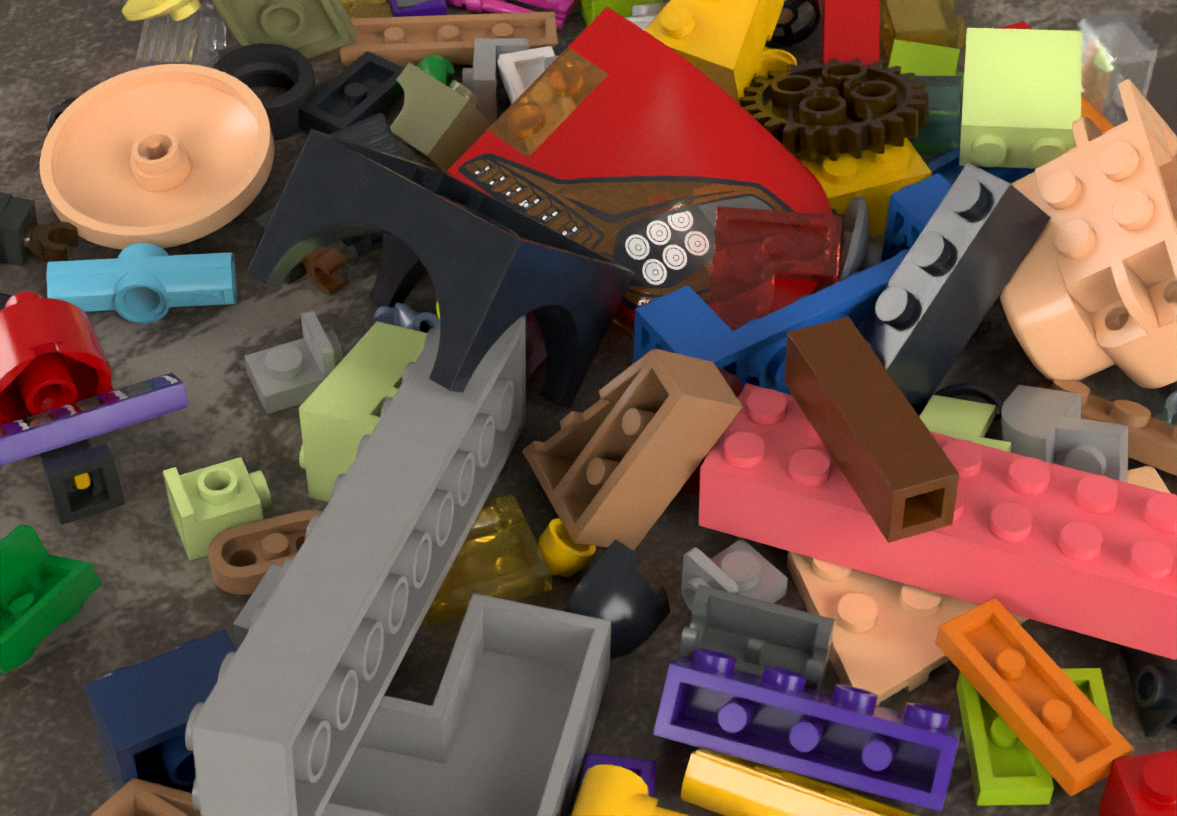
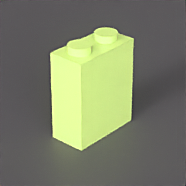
M967 28L959 166H966L967 163H970L974 166L1036 169L1077 146L1072 123L1081 118L1082 31Z

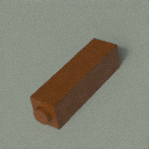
M845 317L787 332L784 383L887 542L890 543L953 525L959 473L851 319Z

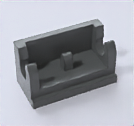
M698 585L693 599L690 628L684 627L679 658L683 655L693 658L695 648L718 651L737 658L734 669L762 676L764 666L779 667L807 676L805 687L821 690L829 663L835 619Z

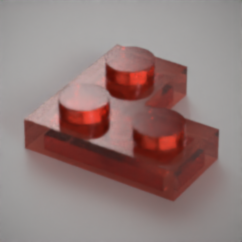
M717 206L709 307L734 331L750 320L760 319L772 313L774 278L836 283L839 272L842 216Z

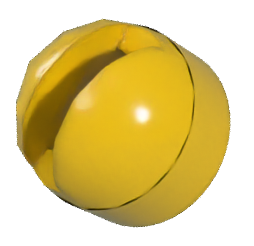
M560 518L553 519L540 536L536 547L538 563L546 573L562 577H570L577 574L585 567L596 551V545L573 543Z

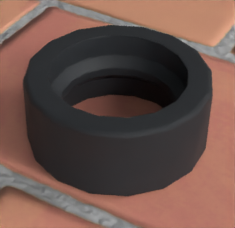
M260 43L242 46L226 53L213 65V69L237 78L249 88L268 85L280 86L289 90L277 97L260 99L266 110L274 140L285 139L304 129L300 125L299 108L317 93L315 74L311 62L299 51L284 45Z

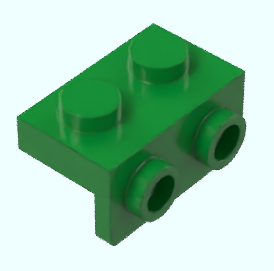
M23 524L18 525L0 541V673L5 675L10 670L27 662L33 656L36 646L59 624L75 617L83 608V602L103 584L90 562L49 555L34 528Z

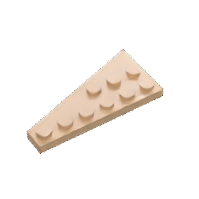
M1149 465L1128 470V483L1170 493L1154 467ZM788 551L786 566L808 613L835 619L829 658L841 684L865 689L877 694V706H880V702L903 688L909 693L928 681L931 671L948 662L950 659L935 643L939 625L979 606L975 603ZM1011 614L1019 624L1028 620V618Z

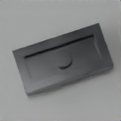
M367 51L299 108L301 127L310 131L313 129L325 134H331L379 113L383 114L404 95V90L396 79L405 68Z

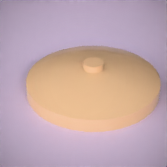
M154 65L114 76L91 88L70 104L57 118L44 141L40 156V176L55 214L61 222H69L77 227L78 236L92 243L112 249L123 250L129 245L136 243H151L165 249L186 244L213 233L240 215L254 201L265 185L272 169L275 150L274 137L262 102L246 84L225 72L200 65Z

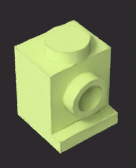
M242 457L182 475L178 474L176 467L163 471L171 516L189 561L208 556V548L211 541L222 531L234 526L264 520L262 511L272 508L270 492L262 471L259 470L248 474Z

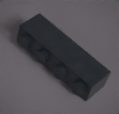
M970 163L966 164L857 328L918 416L1051 218L1013 185Z

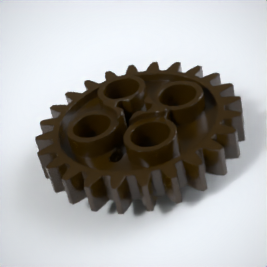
M832 58L825 65H820L814 60H808V67L804 68L789 64L787 65L786 73L771 70L768 71V79L755 78L753 80V87L744 88V97L740 98V105L793 155L804 152L806 153L807 160H813L817 156L828 155L831 161H837L843 153H849L852 157L861 159L862 151L864 150L883 154L885 153V144L902 147L904 146V138H917L918 129L926 128L927 118H929V92L925 90L924 81H916L915 73L901 74L900 66L882 69V61H876L867 66L862 65L860 58H855L850 62H840L837 58Z

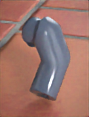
M396 303L395 307L392 308L381 306L375 311L374 324L378 321L428 333L430 328H437L440 323V319L435 314L430 312L418 314L408 304Z

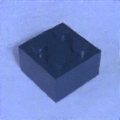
M226 629L201 639L186 641L171 651L131 667L118 668L105 677L84 685L105 771L115 792H118L132 778L193 794L196 769L194 752L189 751L185 743L186 726L194 706L199 702L205 703L217 684L220 668L225 656L231 651H237Z

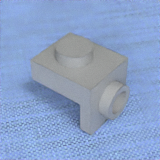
M526 38L474 39L473 68H463V85L480 98L481 101L476 108L491 124H497L498 89H505L496 67L499 56L501 54L529 50L530 42Z

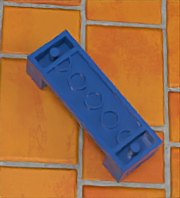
M938 173L913 185L905 186L891 194L881 263L862 272H855L846 279L812 295H805L794 303L760 319L750 320L734 331L689 285L663 297L652 299L647 304L635 309L633 364L654 348L713 361L737 399L746 383L792 395L784 383L787 332L849 317L856 328H858L952 185Z

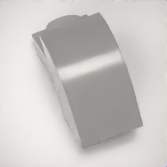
M1018 385L1004 402L1001 409L1002 441L1011 442V453L1037 458L1042 461L1128 483V426L1081 419V394Z

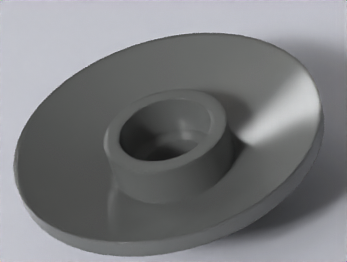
M855 195L845 212L831 252L823 289L846 279L855 272H862L878 263L880 247L869 244V215L866 200L863 196Z

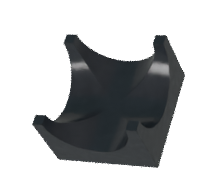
M311 129L246 272L266 285L281 287L286 276L295 265L318 248L349 237L383 234L380 267L369 298L382 306L395 307L396 303H404L412 289L429 274L437 295L440 312L439 346L435 363L429 376L430 380L449 391L463 393L476 368L493 344L512 324L531 311L541 330L547 355L546 376L540 395L559 406L570 408L635 274L630 269L442 170Z

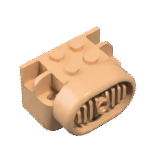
M1127 79L1119 83L1118 87L1128 121L1102 133L1087 116L1077 119L1072 123L1076 147L1036 168L1035 172L1011 183V185L1051 218L999 297L1007 320L1020 346L1036 369L1050 382H1053V379L1080 381L1115 364L1134 383L1142 388L1156 389L1177 381V136L1131 80Z

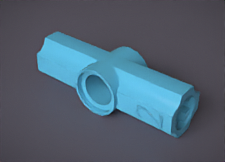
M136 243L124 248L118 255V258L57 261L48 262L47 298L67 301L76 305L84 312L116 310L124 319L134 323L146 324L156 322L163 318L171 307L237 304L236 264L234 253L232 252L169 256L163 248L157 245Z

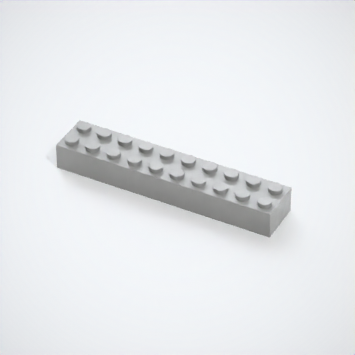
M525 316L512 324L493 344L476 368L463 393L449 391L429 379L438 352L440 323L437 328L429 329L422 353L416 362H409L406 366L402 385L394 398L388 397L385 400L378 424L371 435L365 434L361 438L356 459L347 474L341 473L336 478L331 500L321 515L316 514L311 518L306 531L305 541L295 558H287L283 563L278 578V585L266 604L260 603L255 608L251 617L248 634L236 652L231 651L225 656L220 668L218 682L205 703H197L190 713L186 726L185 743L187 749L194 752L196 779L193 787L192 803L194 809L200 811L201 816H321L526 424Z

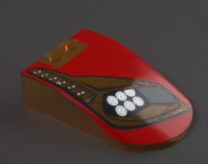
M608 7L591 22L447 170L449 175L635 272L612 320L633 336L636 308L647 304L654 298L663 297L687 285L734 331L750 320L760 319L794 303L805 295H812L827 288L836 264L835 219L828 197L814 174L761 123L703 72L657 38Z

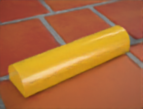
M699 748L691 753L681 790L682 801L723 816H920L809 776L704 748Z

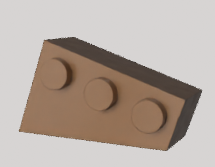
M653 348L599 390L601 398L583 413L570 412L560 420L561 430L546 442L533 441L522 450L573 543L608 548L616 539L632 551L640 544L743 407L713 361Z

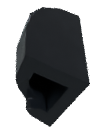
M616 539L586 573L564 612L611 621L610 660L634 651L649 639L670 613L668 596L664 587L660 586L654 592L648 581L636 570L643 559Z

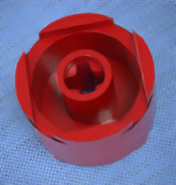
M32 291L15 294L6 302L5 308L0 310V425L113 391L111 385L113 375L93 325L83 310L67 301L42 298L40 294Z

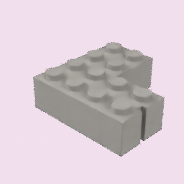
M473 593L433 706L383 696L321 816H567L610 672L611 621Z

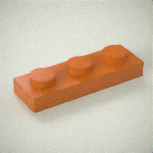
M996 598L939 625L935 641L936 645L1070 797L1108 777L1113 760L1131 757L1134 748Z

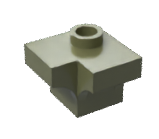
M410 62L396 79L404 90L405 100L400 114L390 126L391 133L412 153L436 169L453 176L447 170L487 129L501 139L502 135L476 108L481 101L480 98L458 81L453 80L448 87Z

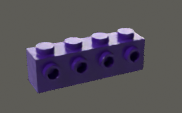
M695 648L693 658L683 655L669 664L653 735L942 812L962 727L948 724L950 713L918 703H906L905 712L877 706V694L848 685L835 684L833 694L805 687L807 676L779 667L764 666L762 676L734 669L737 658L709 649Z

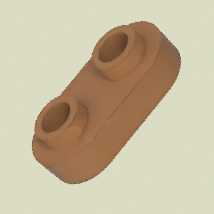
M302 510L234 526L222 531L211 541L208 548V561L212 580L220 589L228 593L238 595L253 593L272 563L282 566L287 558H295L305 541L306 531L311 518L316 514L321 515L323 511Z

